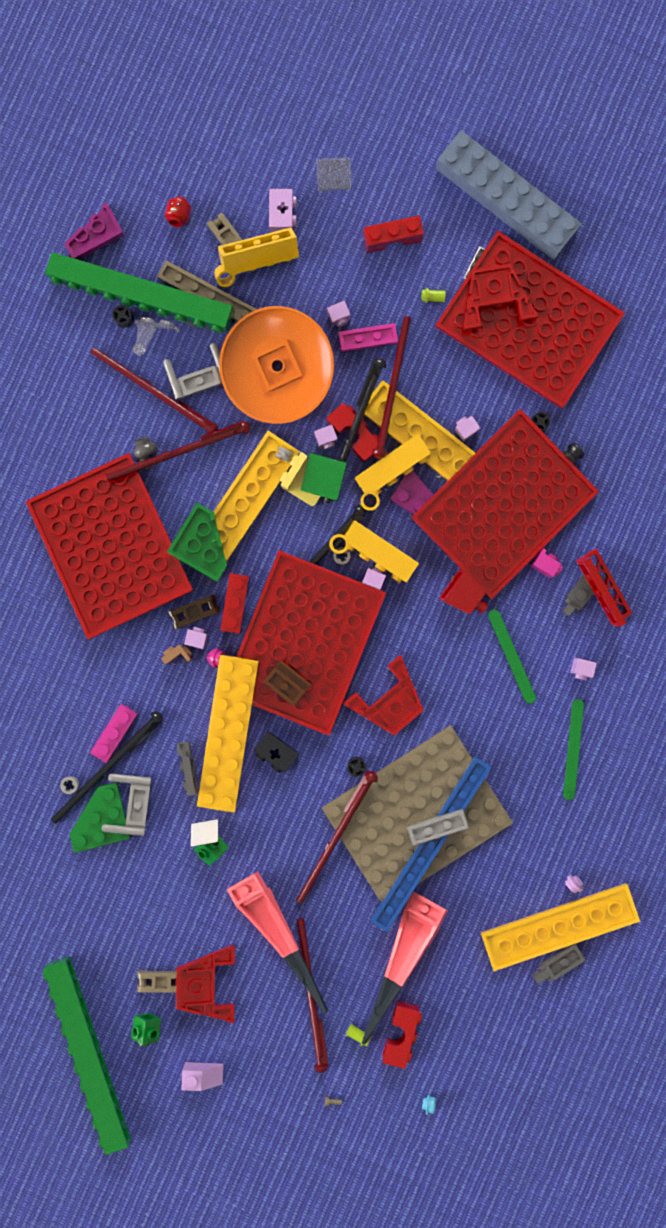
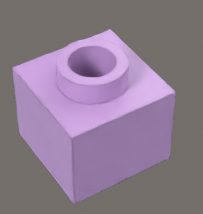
M345 301L327 307V315L332 327L344 326L350 320V312Z
M470 416L468 419L463 417L457 421V426L454 429L461 441L464 442L476 434L480 427L475 419Z
M332 425L314 431L319 449L323 447L324 450L330 449L335 446L334 443H337V436Z
M368 568L362 583L380 590L386 575H383V572L378 569L372 568L371 570Z
M194 627L193 630L188 629L184 644L205 649L209 634L204 633L205 629Z
M574 658L570 673L576 674L575 678L587 680V677L593 678L597 663Z

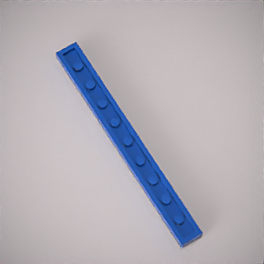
M474 756L437 816L459 809L465 811L492 767ZM449 835L418 844L371 918L373 924L388 932Z

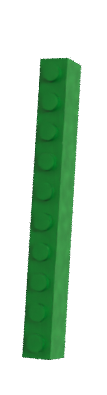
M54 252L51 253L45 271L46 276L53 284L61 286L62 283L75 291L82 289L92 296L99 294L109 301L116 299L126 306L132 307V305H136L143 311H156L162 317H168L169 315L175 317V320L186 323V321H189L196 327L204 328L206 326L222 334V331L229 332L235 314L232 305Z
M67 956L52 961L43 968V978L49 984V995L51 1000L55 1002V1013L57 1018L61 1020V1031L63 1036L67 1038L68 1052L70 1056H73L75 1062L74 1070L77 1075L79 1074L81 1080L80 1088L82 1093L86 1095V1106L88 1111L92 1113V1123L94 1129L99 1134L100 1148L104 1149L105 1155L128 1148L131 1137L71 958Z

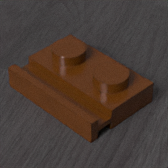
M282 660L263 681L292 706L296 704L311 685V683Z

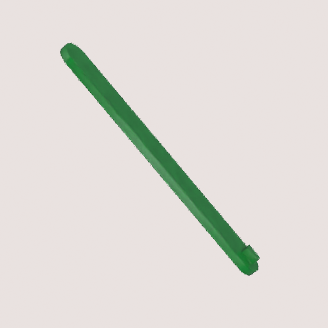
M491 610L488 617L525 702L533 703L536 696L499 611Z
M575 699L572 702L563 788V796L567 800H572L575 797L584 703L580 699Z

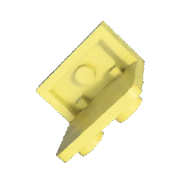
M301 452L299 456L295 455L290 462L292 467L289 472L285 471L281 476V488L308 505L315 506L321 496L300 491L308 461V456Z

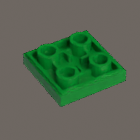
M309 453L300 491L337 501L347 463Z

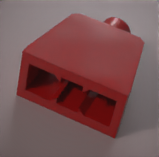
M461 569L458 570L438 598L468 614H471L474 609L483 613L488 606L487 603L481 600L485 595V591L466 571Z

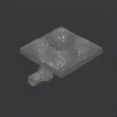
M141 317V321L135 320L138 330L133 352L138 356L145 354L157 329L179 332L180 328L176 327L175 323L166 320H160V323H156V320Z

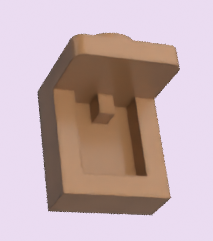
M179 644L175 648L171 646L163 652L165 656L161 658L165 665H167L182 654L187 662H191L193 660L191 658L193 653L187 646L183 647Z

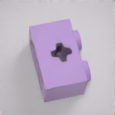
M269 189L270 233L287 228H292L293 230V227H296V215H293V208L297 207V197L293 196L292 189Z

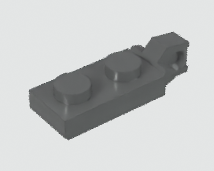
M584 575L580 577L566 595L564 601L567 605L561 611L566 616H570L574 610L579 611L583 608L594 593Z
M190 741L177 743V753L182 757L180 768L181 772L185 775V780L183 781L184 791L187 792L188 796L196 795L199 793V786Z
M576 944L567 946L543 961L538 966L540 969L534 972L532 976L538 984L545 979L548 982L554 981L583 963L585 958Z

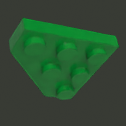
M196 503L167 553L218 582L227 567L214 512Z
M118 782L97 787L69 834L74 853L131 838V834L102 831L104 824L126 826V813Z

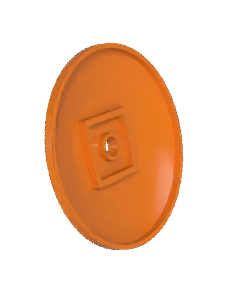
M264 307L245 315L229 331L220 352V377L228 397L244 414L265 423H289L307 416L324 400L333 380V351L322 328L306 314L289 307ZM279 360L283 363V368L281 371L276 372L273 369V363Z

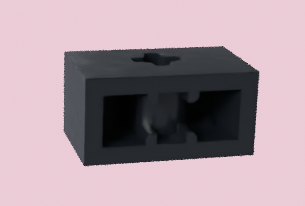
M269 730L254 749L256 752L255 756L263 762L265 760L269 761L272 764L271 767L278 773H281V771L286 773L299 755L298 751ZM272 749L275 751L276 749H279L280 751L278 754L280 755V757H272V752L270 750Z

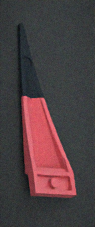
M257 871L226 889L235 906L281 955L326 1014L328 1008L270 887L267 888L259 872Z
M414 891L404 908L390 960L362 1044H365L440 930V926L448 910Z

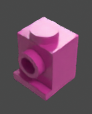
M541 549L531 567L549 578L554 577V575L558 576L563 568L561 563L557 561L558 558L550 553L546 555L547 550Z

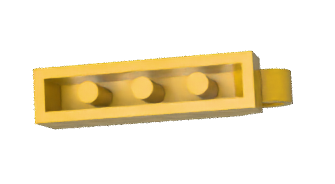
M287 228L218 246L222 265L215 269L214 276L221 287H229L234 283L235 275L239 273L254 271L257 268L272 266L279 262L298 258L297 237L292 228ZM230 273L228 277L224 279L220 278L222 274Z
M419 434L354 478L364 492L361 497V505L364 509L374 510L379 506L380 497L378 494L382 492L381 487L386 484L391 486L398 481L396 477L401 473L405 476L414 470L412 467L414 464L419 462L421 465L430 459L428 455L431 452ZM368 494L374 495L377 499V503L373 507H368L364 503V498Z
M357 521L352 522L345 535L336 534L329 541L330 549L333 552L340 554L344 553L347 549L351 551L356 549L360 552L359 556L367 562L371 559L377 563L375 565L376 568L382 572L389 571L392 573L391 578L399 583L401 581L407 582L419 564ZM337 537L345 540V547L342 550H335L333 547V540Z

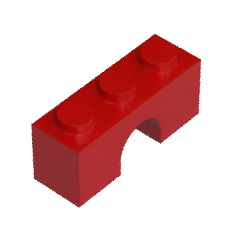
M420 215L363 228V238L367 253L385 250L387 245L395 242H403V245L422 242L424 235Z
M343 403L326 418V422L332 425L334 431L340 435L345 430L351 429L356 412L350 405L346 406ZM362 419L357 432L359 439L352 446L351 450L363 463H366L373 456V449H377L379 437L375 433L372 435L368 431L369 426Z
M229 574L220 631L242 633L244 606L250 583L249 576Z
M396 1000L391 1018L392 1025L401 1027L404 1033L399 1039L386 1038L382 1053V1063L405 1069L406 1064L411 1062L412 1051L410 1049L411 1045L416 1042L417 1032H415V1029L421 1023L422 1013H420L419 1006Z

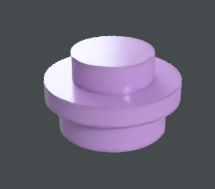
M572 875L567 877L568 879L565 883L573 893L576 894L578 891L581 892L583 890V883L576 875L574 877Z

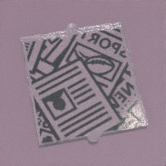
M350 157L317 159L316 177L318 178V191L351 189L352 171H350Z

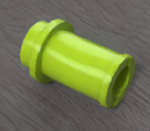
M422 289L421 301H425V303H428V301L444 303L445 290Z
M353 1024L349 1026L346 1032V1036L361 1043L360 1046H367L371 1039L370 1036L368 1041L362 1044L365 1032L353 1026Z

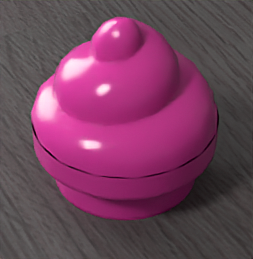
M213 649L206 655L212 667L218 668L220 655H226L221 649Z

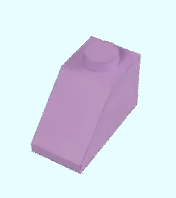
M185 1062L182 1070L181 1090L203 1091L222 1085L224 1064Z

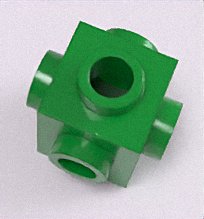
M218 835V842L197 845L193 850L199 858L210 866L229 847Z
M152 1013L134 1015L131 1039L138 1042L140 1046H149L151 1043L158 1042L161 1018Z

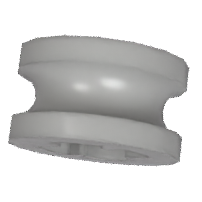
M278 447L279 452L275 454V457L290 463V457L294 453L285 448Z
M346 550L343 553H347V558L345 557V561L337 559L336 555L339 554L334 552V561L339 565L347 564L350 560L349 550Z
M68 776L61 781L60 788L65 794H72L78 790L79 781L74 776ZM71 780L73 781L72 785L74 786V789L71 788L70 790H68V786L65 783H68Z

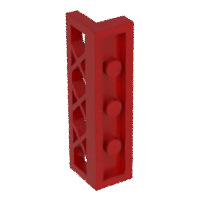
M594 548L577 559L576 562L610 623L621 627L626 623L625 618L631 615L632 611L597 548ZM593 555L597 560L596 566L593 564L590 558ZM598 572H603L605 574V582L602 580ZM608 588L614 590V598H612ZM617 604L622 605L625 610L624 613L621 614Z

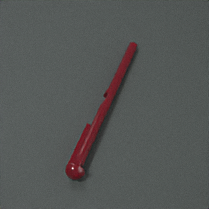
M408 316L403 317L377 449L372 451L377 459H382L387 455L384 445L386 443L411 320Z
M92 348L91 354L207 430V434L218 430L215 422H211L183 402L179 401L178 403L152 386L149 381L142 379L99 349Z
M240 421L239 423L203 435L199 441L170 452L165 451L155 457L108 473L106 478L109 482L244 432L247 435L250 431V426L247 422Z
M367 771L343 811L346 812L345 816L335 831L331 842L326 844L322 856L296 899L297 902L301 904L304 902L373 782H378V775L374 771Z
M298 918L297 926L301 954L312 975L304 918ZM307 990L317 1060L314 1069L318 1073H324L327 1071L329 1064L322 1020H318L316 1001Z

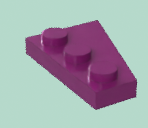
M107 202L102 205V209L96 215L93 214L89 218L90 221L83 228H79L64 243L72 258L80 260L125 236Z
M412 470L403 477L390 501L414 515L433 494Z

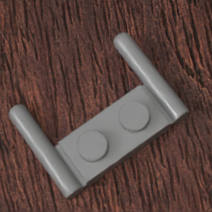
M216 343L210 344L216 366L202 369L178 379L176 378L171 361L169 359L163 361L176 400L222 384L219 370L220 351Z
M110 774L108 776L109 781L131 783L126 826L104 824L102 831L144 836L151 777Z

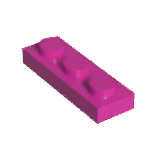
M395 323L339 332L341 352L398 344Z
M121 704L90 753L107 763L138 713Z

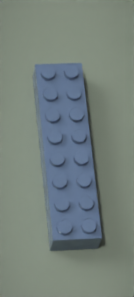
M462 130L437 159L435 168L437 171L553 261L582 224Z

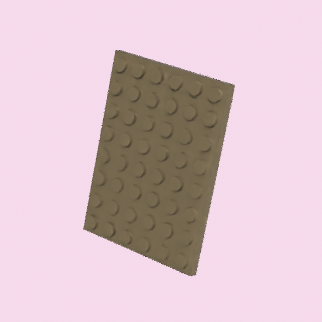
M451 725L376 772L378 782L372 783L341 836V840L381 903L418 846L412 845L407 826L436 817L472 761L470 754ZM485 779L464 811L469 828L449 834L419 883L513 824ZM359 784L321 807L335 830H337L346 812L343 811Z

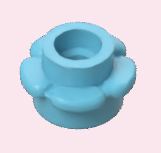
M428 1095L427 1098L424 1097L422 1110H426V1115L429 1113L434 1114L436 1097Z

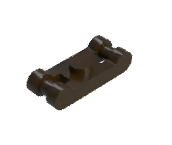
M214 594L167 612L169 618H172L174 623L172 625L174 630L220 613L219 607H216L214 602L216 600ZM207 603L209 610L204 612L202 605ZM183 613L185 620L181 621L179 614Z

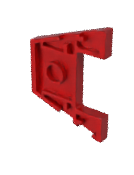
M511 263L472 270L463 326L464 331L481 328L478 308L516 302L520 321L538 318V313L530 303V298L523 290L522 284Z
M401 655L387 665L399 682L375 703L368 706L357 692L343 703L348 708L393 735H396L424 711Z
M229 945L176 967V1009L234 1023L233 1003L214 1005L215 966L235 964L234 945Z

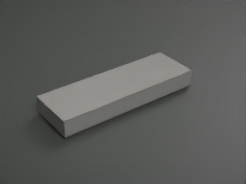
M463 809L407 826L413 846L469 828Z

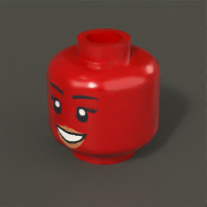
M181 196L169 199L165 210L166 220L174 227L186 225L190 218L191 205Z

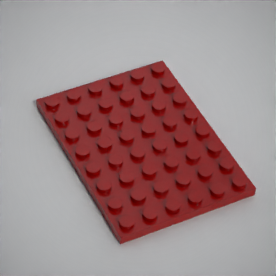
M497 231L435 327L560 409H563L625 312L500 231ZM511 263L522 284L523 290L530 298V303L538 313V318L520 321L516 302L478 308L481 328L464 331L463 326L472 270Z
M519 409L411 518L461 570L466 571L476 581L489 599H493L599 491L522 409Z
M130 453L25 501L87 640L93 639L194 591L180 560L167 553L172 542L139 471L109 482L106 478L108 473L135 464Z
M278 550L236 656L259 661L252 705L329 736L386 592ZM280 660L311 683L294 706L263 682Z

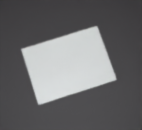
M218 819L191 824V846L218 842Z

